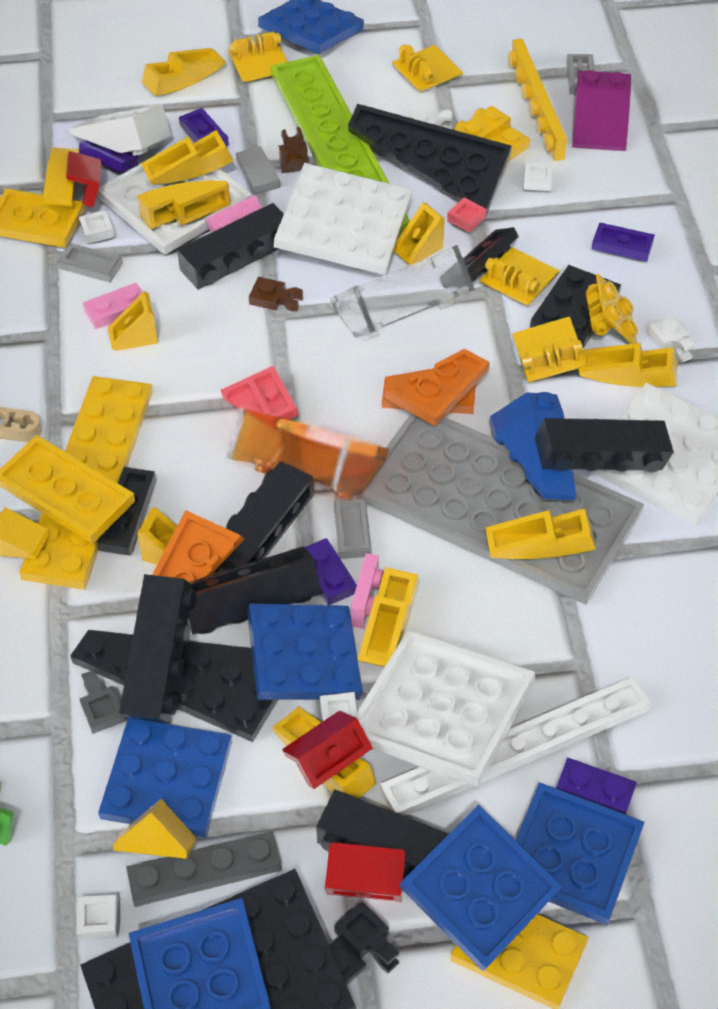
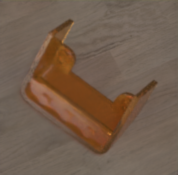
M240 408L227 458L256 464L254 470L262 473L273 470L279 461H282L312 475L313 481L329 485L330 490L335 492V496L353 500L354 495H362L387 459L389 448L288 418Z

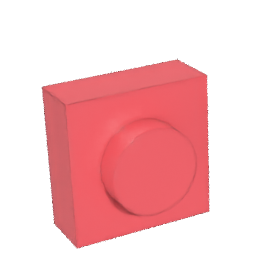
M463 198L447 212V221L470 233L486 218L487 209Z

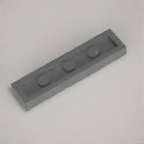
M273 831L193 850L187 859L164 857L126 867L134 907L282 871Z

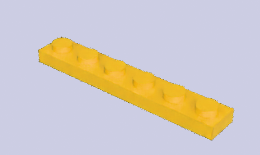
M523 38L512 40V51L508 52L509 65L514 67L516 81L521 83L523 98L528 100L530 114L535 116L537 120V130L539 134H543L545 149L550 151L554 161L565 160L567 137Z

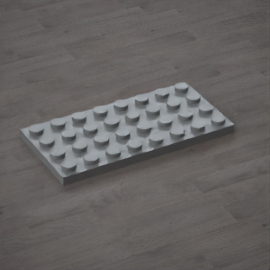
M411 413L354 490L355 498H364L366 503L587 605L642 514L644 504L573 473L576 489L575 500L543 499L525 477L526 470L519 462H513L510 459V451L505 445H499L494 438L446 417L436 426H433ZM585 508L591 523L596 550L541 559L491 558L485 527L550 510L552 517Z

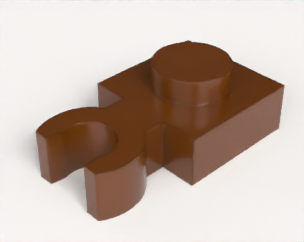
M296 127L297 133L293 137H288L286 129H283L281 132L284 145L278 146L279 163L282 173L300 171L304 163H308V148L300 127Z
M263 277L257 278L249 294V305L276 311L279 305H283L289 311H298V300L303 301L302 289L297 287L286 289L285 282Z

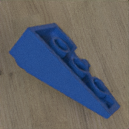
M527 392L491 415L489 423L494 439L499 445H505L509 449V457L513 462H519L526 470L525 477L543 499L575 500L576 489L573 470L542 469L535 442V435L544 418H564V412L557 394Z

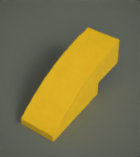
M213 48L169 52L167 62L145 64L142 83L155 96L169 94L187 88L210 76L225 65V60Z
M215 130L195 143H192L188 136L141 163L151 184H166L205 175L234 160L218 131Z
M51 148L46 172L43 204L72 206L76 192V182L65 178L67 155L69 151L79 153V149Z
M208 180L173 184L137 195L140 217L151 230L175 219L182 226L231 205L227 181Z
M641 343L584 349L582 352L587 366L579 368V375L581 377L631 387H643L646 382L655 387L677 386L678 363L673 347L643 351Z
M585 508L552 517L550 510L485 527L491 558L541 559L596 550L591 523Z
M385 567L378 595H375L358 656L359 662L385 668L404 636L419 585L417 574Z
M298 706L274 725L272 729L287 746L321 722ZM359 758L323 784L332 793L335 789L359 799L376 785L371 766Z

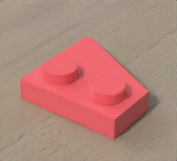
M274 366L220 390L224 401L270 428L299 415Z

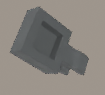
M95 670L81 674L87 696L79 698L92 734L125 722V716L119 714L120 703L113 686L102 690Z

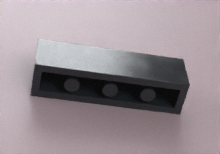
M271 203L177 249L180 271L199 290L279 250V248L274 247V238L284 213L274 203Z
M544 418L535 435L542 469H556L558 471L568 469L587 471L617 470L620 472L646 470L648 472L663 470L674 453L665 420Z
M279 461L273 470H269L265 474L259 488L247 496L244 506L238 514H233L228 520L226 529L241 535L245 540L226 558L215 572L219 573L266 558L314 496L313 476L282 461Z
M302 546L190 581L189 583L194 586L193 590L196 591V604L194 609L189 612L188 624L193 635L197 633L207 634L214 631L216 627L228 623L237 624L248 619L247 609L249 604H291L310 600L312 596L321 594L314 558Z
M144 574L119 714L123 716L170 724L171 716L175 715L177 711L178 695L175 693L177 681L181 680L184 673V660L181 658L183 647L188 644L190 638L189 612L194 609L196 604L194 586L183 578Z
M335 789L316 826L317 843L328 852L331 843L404 850L403 880L449 835V833Z

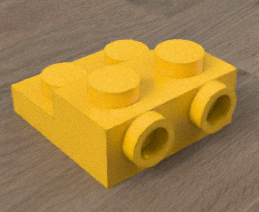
M492 105L485 110L479 108L474 113L473 118L467 122L464 120L459 121L454 130L512 145V152L508 162L529 148L530 144L528 137L510 126L511 117Z

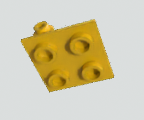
M271 31L261 34L262 41L259 34L255 35V44L252 36H249L248 39L233 40V43L229 44L230 49H228V53L242 82L255 81L272 76L270 66L288 62L279 45L281 43L279 33Z
M404 44L399 48V59L392 61V64L419 92L463 75V72L436 45L415 52L411 45Z
M511 247L500 259L496 257L487 260L485 268L488 271L481 277L479 282L529 306L558 275L559 270Z
M596 274L597 284L590 285L586 291L592 330L601 336L614 327L630 344L637 343L636 334H638V328L632 318L634 308L631 301L627 297H622L611 281L607 282L599 274Z
M570 317L512 333L528 383L587 366L582 353L581 341L576 336Z

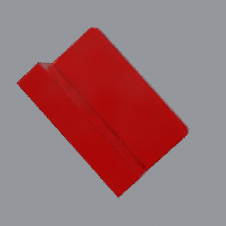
M69 151L65 178L83 184L82 205L93 208L100 185L101 159Z
M338 711L284 747L282 751L285 757L297 764L307 785L315 789L372 750L373 747L358 719Z
M331 843L329 845L325 879L326 894L402 902L403 890L399 887V884L403 881L405 851L402 849Z

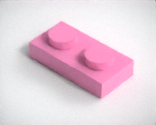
M256 195L206 218L205 221L212 233L262 207Z
M133 283L83 302L84 311L95 329L113 323L142 293V290L137 283Z
M365 554L351 605L352 627L364 629L367 617L370 616L375 598L373 597L374 591L379 589L384 570L379 569V555Z

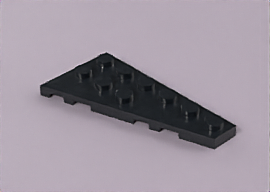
M361 104L356 105L348 124V130L353 135L459 202L466 198L487 209V216L511 155L512 145Z
M88 630L70 655L73 664L89 671L95 670L96 674L124 686L133 634ZM189 641L187 645H184L181 659L184 660V673L181 680L177 681L175 693L178 695L177 709L254 742L278 700H257L251 648Z

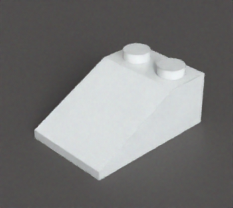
M163 104L100 115L69 128L71 135L119 153L131 151L132 155L148 152L147 148L158 147L163 144V139L172 136Z

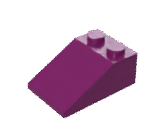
M578 70L572 148L626 151L631 74Z

